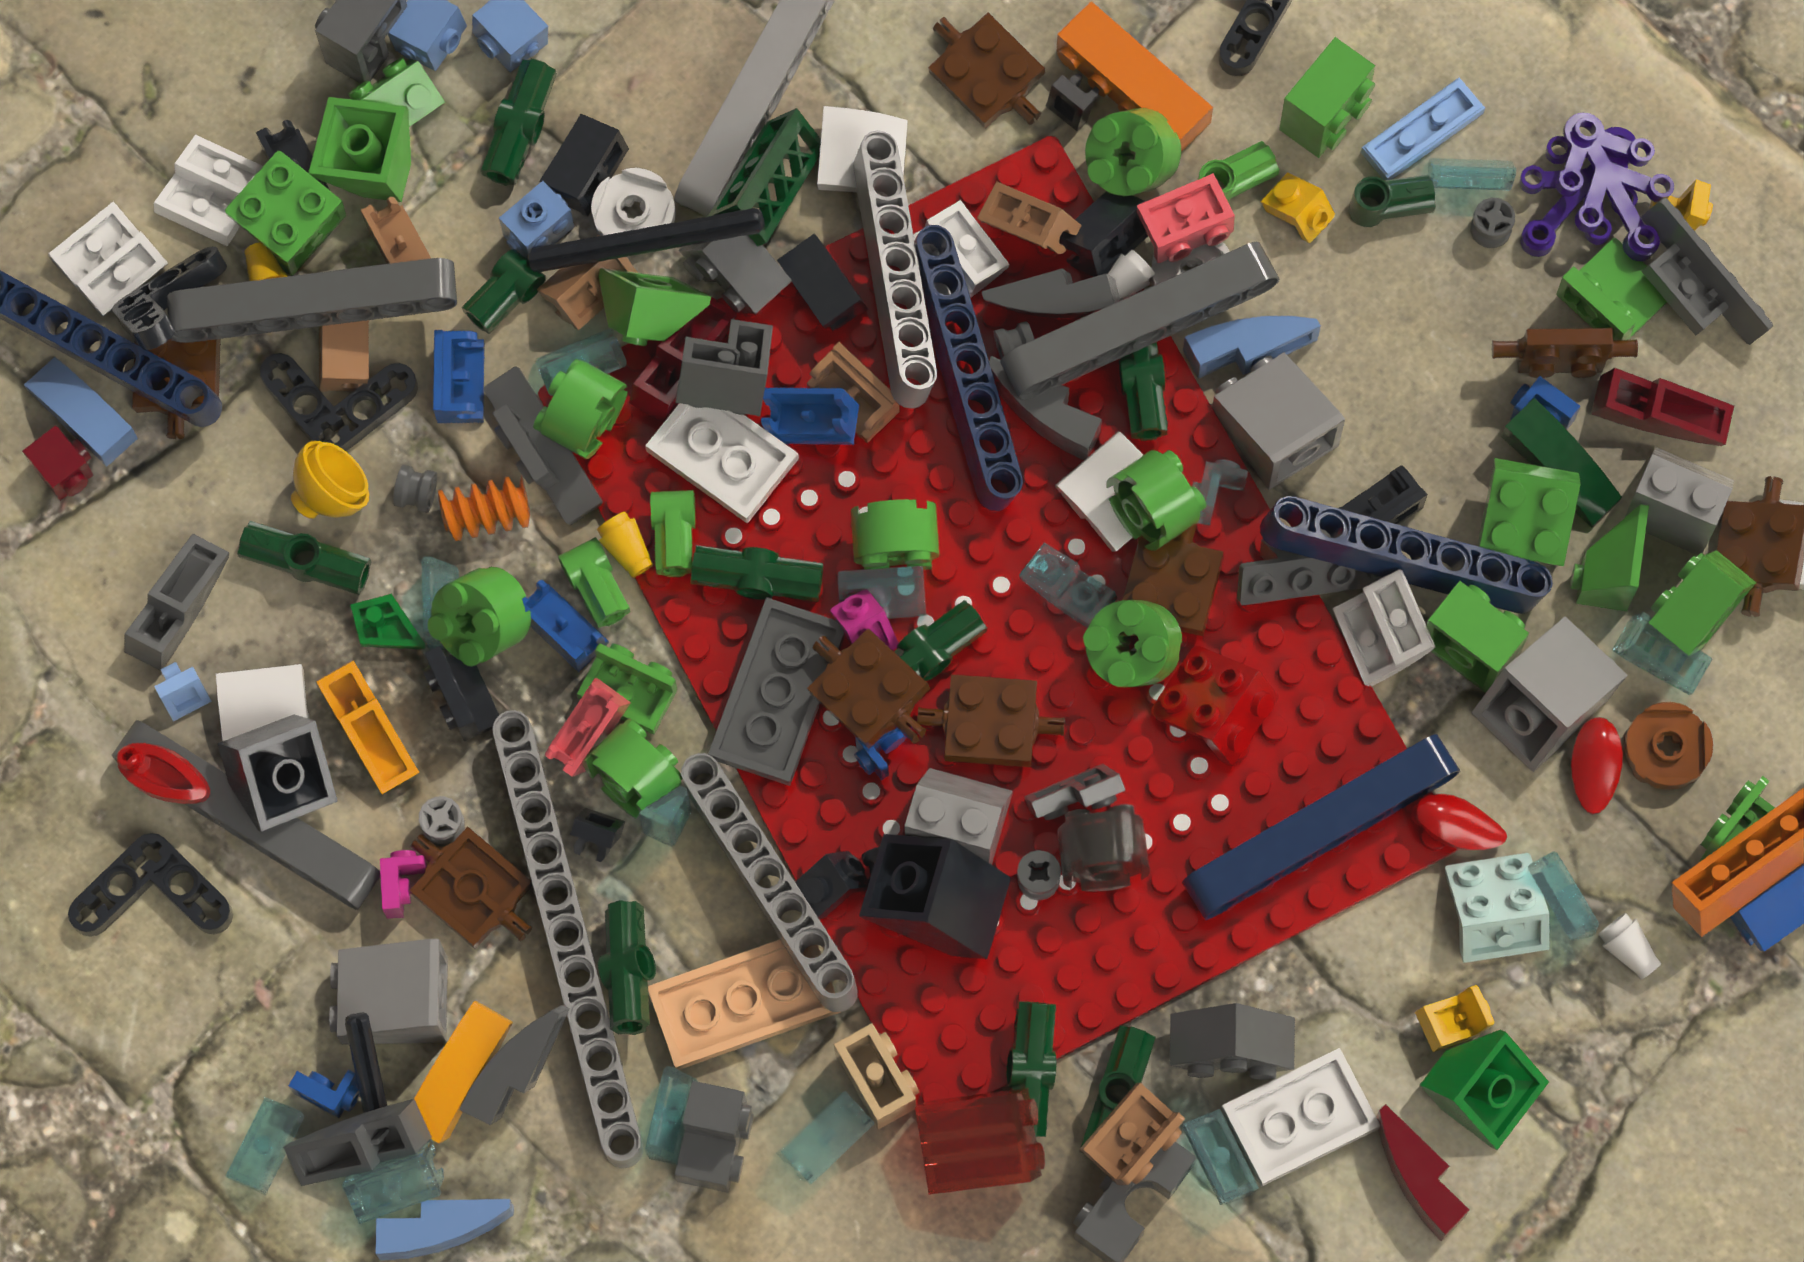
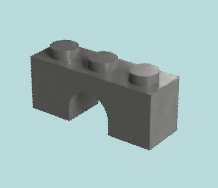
M1175 1142L1166 1151H1163L1161 1148L1150 1160L1153 1164L1152 1169L1136 1185L1133 1182L1129 1185H1117L1107 1175L1099 1186L1104 1191V1194L1095 1206L1087 1202L1073 1221V1224L1078 1227L1074 1239L1105 1262H1124L1143 1236L1145 1229L1127 1213L1125 1208L1127 1196L1136 1189L1151 1188L1167 1199H1170L1195 1165L1197 1157Z

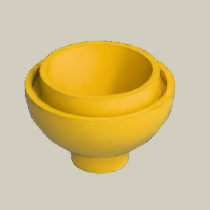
M310 441L300 450L295 458L293 468V480L296 490L291 494L292 504L299 513L310 519L316 518L319 514L339 518L352 516L367 505L369 501L368 481L362 468L350 454L337 445L321 441Z

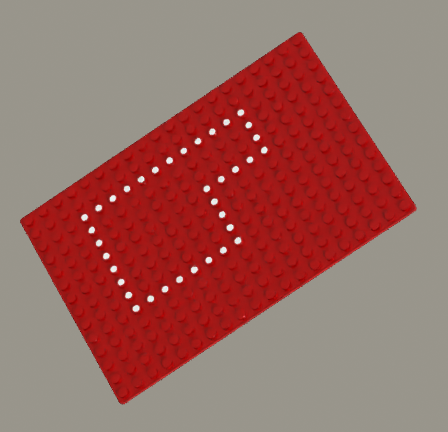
M1047 136L908 205L914 235L925 227L928 219L961 200L1008 261L1009 267L971 297L988 360H990L991 356L1000 359L994 338V330L1003 328L1009 331L1015 329L1018 323L1027 321L1034 339H1037L1081 319L1046 318L1018 313L985 301L982 295V291L1059 269H1064L1070 273L1073 283L1092 278L1091 275L1075 269L1066 261L1072 254L1077 255L1075 252L1066 249L1064 253L1058 254L1047 247L1044 249L977 219L996 182L1059 207L1073 219H1076L1094 202L1060 141L1055 136ZM863 228L825 247L867 306V311L862 314L860 313L834 331L830 327L825 329L791 281L758 313L744 314L742 311L737 313L735 320L773 326L765 388H807V382L812 378L809 373L840 342L890 389ZM882 228L885 232L889 234H895L893 231L887 228ZM888 265L894 271H901L896 266ZM723 298L718 299V301L728 306ZM894 303L897 307L901 309H908L905 305L901 303ZM945 322V326L951 333L962 334L961 328L956 323ZM729 330L725 335L724 339L722 340V343H727ZM1171 336L1157 341L1158 354H1162L1164 363L1165 392H1163L1164 405L1166 406L1168 431L1167 435L1161 436L1156 440L1141 441L1139 439H1131L1126 395L1123 396L1121 390L1119 359L1062 384L1069 388L1067 405L1102 419L1101 433L1092 453L1117 432H1121L1143 455L1151 450L1162 454L1170 450L1177 455L1183 465L1182 474L1190 486L1197 488L1206 501V508L1200 512V519L1197 523L1192 542L1200 547L1224 552V560L1204 636L1181 632L1180 658L1172 673L1156 684L1138 687H1117L1102 679L1090 665L1083 636L1092 619L1101 609L1111 603L1123 600L1139 537L1137 539L1132 537L1117 551L1110 550L1086 518L1081 519L1055 487L1057 483L1084 460L1063 451L1040 436L1018 417L1000 395L999 398L1021 470L1023 485L1020 492L1007 508L1000 511H992L985 508L979 502L975 492L934 346L933 352L937 378L924 404L916 408H906L899 405V413L868 443L855 433L854 445L786 444L798 453L799 459L748 523L646 451V444L663 423L631 405L629 401L633 383L656 356L657 346L661 341L648 340L646 346L629 343L589 363L625 383L627 387L624 390L627 391V397L611 431L605 430L600 437L596 438L603 443L595 454L589 459H585L574 452L573 454L603 501L602 505L597 509L604 522L622 512H626L630 519L635 518L654 565L634 578L715 731H717L765 600L746 598L738 595L735 590L691 584V573L681 577H667L657 574L655 566V530H652L651 492L694 490L695 528L692 529L693 556L696 545L742 551L746 547H758L774 551L783 558L823 563L822 586L818 602L773 596V600L835 620L831 612L832 607L843 602L849 596L867 589L884 609L898 643L917 627L925 624L927 626L931 625L958 603L966 600L967 603L972 605L986 625L987 632L954 655L948 667L927 681L930 690L915 703L910 714L916 722L918 707L944 710V706L950 696L951 675L1037 681L1036 705L1039 716L1065 718L1064 736L1038 734L1032 747L1031 767L945 761L946 739L943 727L920 725L926 729V733L923 738L917 734L920 740L917 743H912L905 735L906 739L893 751L885 753L882 750L879 752L889 769V776L881 781L875 772L868 775L856 760L854 754L858 750L856 749L855 736L820 704L790 786L736 768L795 881L826 854L849 851L863 864L861 855L870 849L879 847L883 834L905 836V823L916 786L929 768L1013 791L992 866L1011 877L988 959L952 956L863 919L859 914L866 891L852 893L824 919H819L852 970L857 986V998L869 1021L873 1023L879 1035L884 1032L887 1033L898 1053L893 1059L900 1072L908 1070L920 1092L915 1095L916 1109L924 1123L928 1125L935 1124L1007 1086L1006 1066L1009 1049L1013 1047L1017 1001L1056 1004L1053 1051L1056 1052V1060L1116 1030L1120 1025L1123 1026L1458 851L1456 848L1446 846L1435 840L1422 826H1418L1412 820L1411 810L1413 806L1422 798L1434 795L1430 792L1211 919L1205 920L1182 884V881L1197 869L1401 753L1407 747L1372 686H1365L1349 646L1320 595L1241 605L1237 600L1240 565L1242 563L1264 560L1260 555L1261 539H1263L1260 534V525L1263 518L1270 511V508ZM900 340L904 345L908 347H915L912 343L908 341ZM956 362L958 368L963 373L973 374V369L967 362ZM906 378L910 383L914 385H921L917 380L913 378ZM552 382L542 386L538 391L539 399L544 407H548L553 398L548 393ZM763 400L760 416L744 415L763 428L761 418H770L771 411L770 407ZM975 400L968 401L971 410L978 414L985 413L982 404ZM979 440L980 446L985 452L990 454L996 453L994 444L987 440ZM997 479L991 480V485L997 492L1002 494L1008 493V489L1002 481ZM903 499L916 500L917 508L927 509V501L936 504L940 556L932 560V569L908 571L907 565L889 566L890 571L887 573L866 574L864 573V567L854 562L851 525L852 508L858 506L861 514L868 512L867 503ZM846 635L840 651L850 646ZM1131 636L1132 642L1129 647L1131 651H1137L1134 645L1139 639L1137 636ZM1196 646L1204 647L1259 670L1279 696L1271 713L1263 720L1251 738L1249 746L1241 753L1233 766L1220 761L1203 739L1161 722L1151 713L1152 706L1190 650ZM1100 764H1105L1120 774L1125 787V791L1116 794L1117 800L1110 805L1099 809H1092L1091 805L1085 807L1079 802H1075L1067 806L1069 811L1066 814L1051 820H1045L1043 816L1036 818L1032 815L1024 799V796ZM1037 850L1052 854L1059 862L1061 869L1059 888L1054 895L1040 901L1023 895L1017 883L1019 862L1023 856ZM863 865L865 869V875L869 879V868ZM1032 867L1034 870H1038V869H1039V870H1042V869H1043V868H1036V869H1035L1034 867Z

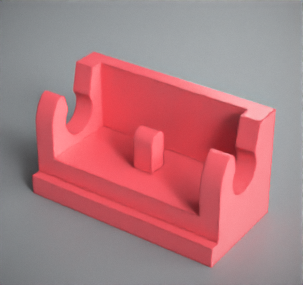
M594 678L548 747L545 756L548 759L556 758L565 764L563 771L571 777L584 773L586 770L583 766V760L613 731L631 702L598 678Z

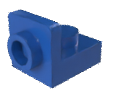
M1539 376L1531 387L1526 383L1523 384L1512 398L1510 404L1514 406L1510 420L1535 398L1567 430L1575 421L1580 405Z
M896 728L884 734L870 749L855 737L856 749L858 751L854 756L868 775L875 772L882 781L889 776V769L879 752L882 750L885 753L893 751L904 742L906 737L904 733Z
M349 1069L336 1091L332 1090L335 1084L331 1080L314 1071L310 1073L309 1077L297 1071L288 1085L295 1095L338 1119L344 1110L350 1112L360 1097L355 1072Z

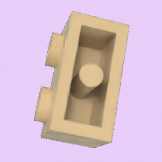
M871 1023L834 1044L835 1055L878 1130L916 1109L915 1095L920 1093L908 1070L900 1072L893 1059L898 1053L886 1032L879 1035L875 1026Z

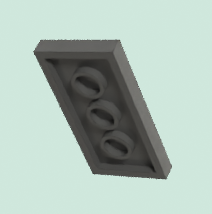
M766 597L708 755L712 756L717 762L788 786L791 785L820 703L810 695L807 688L825 671L829 664L812 647L816 641L824 647L819 638L826 636L839 650L841 649L845 633L836 620Z

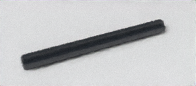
M746 209L532 248L528 254V262L530 263L531 270L539 273L757 234L765 227V221L760 209Z

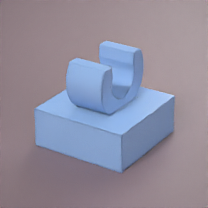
M174 662L161 669L166 680L154 687L173 721L212 702L194 667L181 672L178 664Z

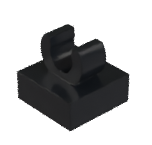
M1080 73L1073 75L1070 80L1063 75L1060 76L1052 84L1046 103L1047 108L1076 131L1088 121L1091 108L1095 104L1099 93V88L1096 86L1089 93H1084L1078 88L1083 78Z
M584 808L574 819L570 835L578 837L574 845L575 854L580 855L586 847V842H592L598 847L596 861L602 862L609 854L610 849L621 838L625 821Z

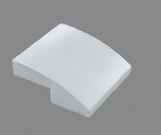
M824 106L817 181L818 190L857 192L853 169L854 160L864 136L876 130L884 131L896 140L904 176L907 120L876 112ZM870 155L874 159L882 160L876 155ZM876 191L877 194L888 197L885 193Z
M195 135L175 162V174L155 200L154 213L228 246L240 226L226 215L225 209L263 166Z
M961 200L926 221L925 227L939 225L946 228L952 235L970 298L1009 267L1008 261ZM918 231L917 233H915V234L913 235V236H914V240H915V238L917 237V235H918V233H919L920 231ZM922 244L928 254L933 256L939 255V251L935 246ZM934 283V287L939 293L943 295L951 294L945 284Z
M114 202L110 203L48 253L51 260L102 316L110 312L120 299L142 286L168 264L146 236L135 228Z
M1121 432L1113 435L1055 485L1081 519L1086 518L1111 551L1119 550L1132 536L1123 527L1111 506L1109 498L1114 496L1115 492L1113 486L1106 488V482L1111 476L1143 456Z
M1400 569L1364 587V592L1332 608L1365 686H1374L1391 677L1436 648L1404 572Z
M301 664L216 674L223 741L293 714L310 719L306 705L304 669Z

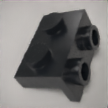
M440 646L425 652L429 666L423 668L422 671L432 693L438 690L442 692L446 704L439 708L449 730L458 727L463 740L467 741L493 729V724L499 713L477 665L467 666L452 654L445 657Z

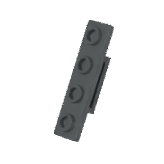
M1667 198L1661 199L1642 215L1643 222L1657 231L1660 242L1667 250L1641 272L1695 336L1721 314L1749 345L1773 327V323L1765 315L1764 310L1753 301L1738 283L1736 277L1725 268L1711 251L1709 245L1698 236L1683 218L1681 212Z
M515 366L484 387V392L496 410L492 414L499 423V426L494 428V431L507 450L514 447L521 459L515 464L527 483L531 484L535 481L546 490L568 525L574 524L601 506L603 503L601 497L573 452L541 435L539 431L533 428L535 419L544 406L521 369Z
M1321 529L1325 536L1331 538L1325 530ZM1261 539L1260 555L1264 560L1242 563L1240 565L1237 600L1241 605L1354 590L1364 588L1383 577L1280 550L1268 545Z

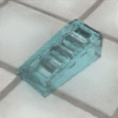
M1645 612L1632 616L1612 651L1682 692L1692 695L1713 659L1701 650L1688 656L1649 624L1652 617ZM1642 632L1646 636L1640 647H1638L1635 643ZM1657 640L1662 645L1655 657H1653L1649 652ZM1673 649L1678 653L1668 667L1664 662ZM1689 658L1693 660V663L1686 675L1682 677L1678 672L1685 660Z

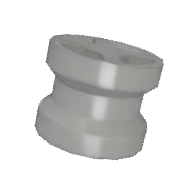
M445 796L434 797L427 800L421 807L419 823L425 837L433 844L447 846L453 843L464 831V817L458 804L452 799ZM443 826H448V827H449V828H447V827L441 828V829H439V831H437L439 827H443Z

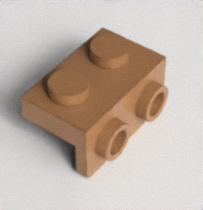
M1136 1083L1079 1150L1117 1185H1129L1131 1182L1136 1185L1152 1169L1153 1164L1150 1160L1160 1148L1166 1151L1180 1137L1182 1131L1178 1127L1185 1118L1179 1112H1172L1142 1083Z

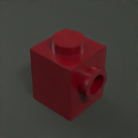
M56 425L22 450L30 465L60 501L67 495L74 496L80 493L87 486L88 479L94 476L87 464L92 459L89 452L77 438L70 442Z

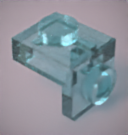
M1217 460L1215 463L1206 461L1202 483L1193 481L1192 485L1201 492L1206 501V508L1200 512L1198 523L1211 524L1219 486L1244 491L1248 474L1247 470L1240 469L1239 464L1228 460Z

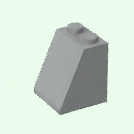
M1285 352L1274 359L1272 356L1264 357L1250 369L1252 373L1239 381L1234 377L1224 382L1215 391L1216 395L1214 396L1212 406L1218 419L1268 490L1337 448L1345 418Z
M1655 447L1625 517L1640 504L1649 505L1646 533L1699 555L1703 553L1717 526L1733 489L1734 480Z
M1565 616L1503 669L1472 711V714L1529 769L1535 772L1611 698L1628 675Z
M929 768L916 786L905 823V836L952 839L992 865L1013 791Z
M424 939L338 950V963H331L330 969L331 988L338 989L337 1006H330L329 1023L330 1031L337 1032V1037L342 1045L349 1044L345 1027L346 1017L360 1012L367 1013L369 1016L374 1044L447 1043L448 957L439 939Z

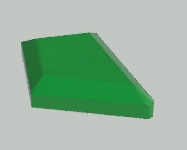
M392 594L350 604L361 647L425 649L424 641Z

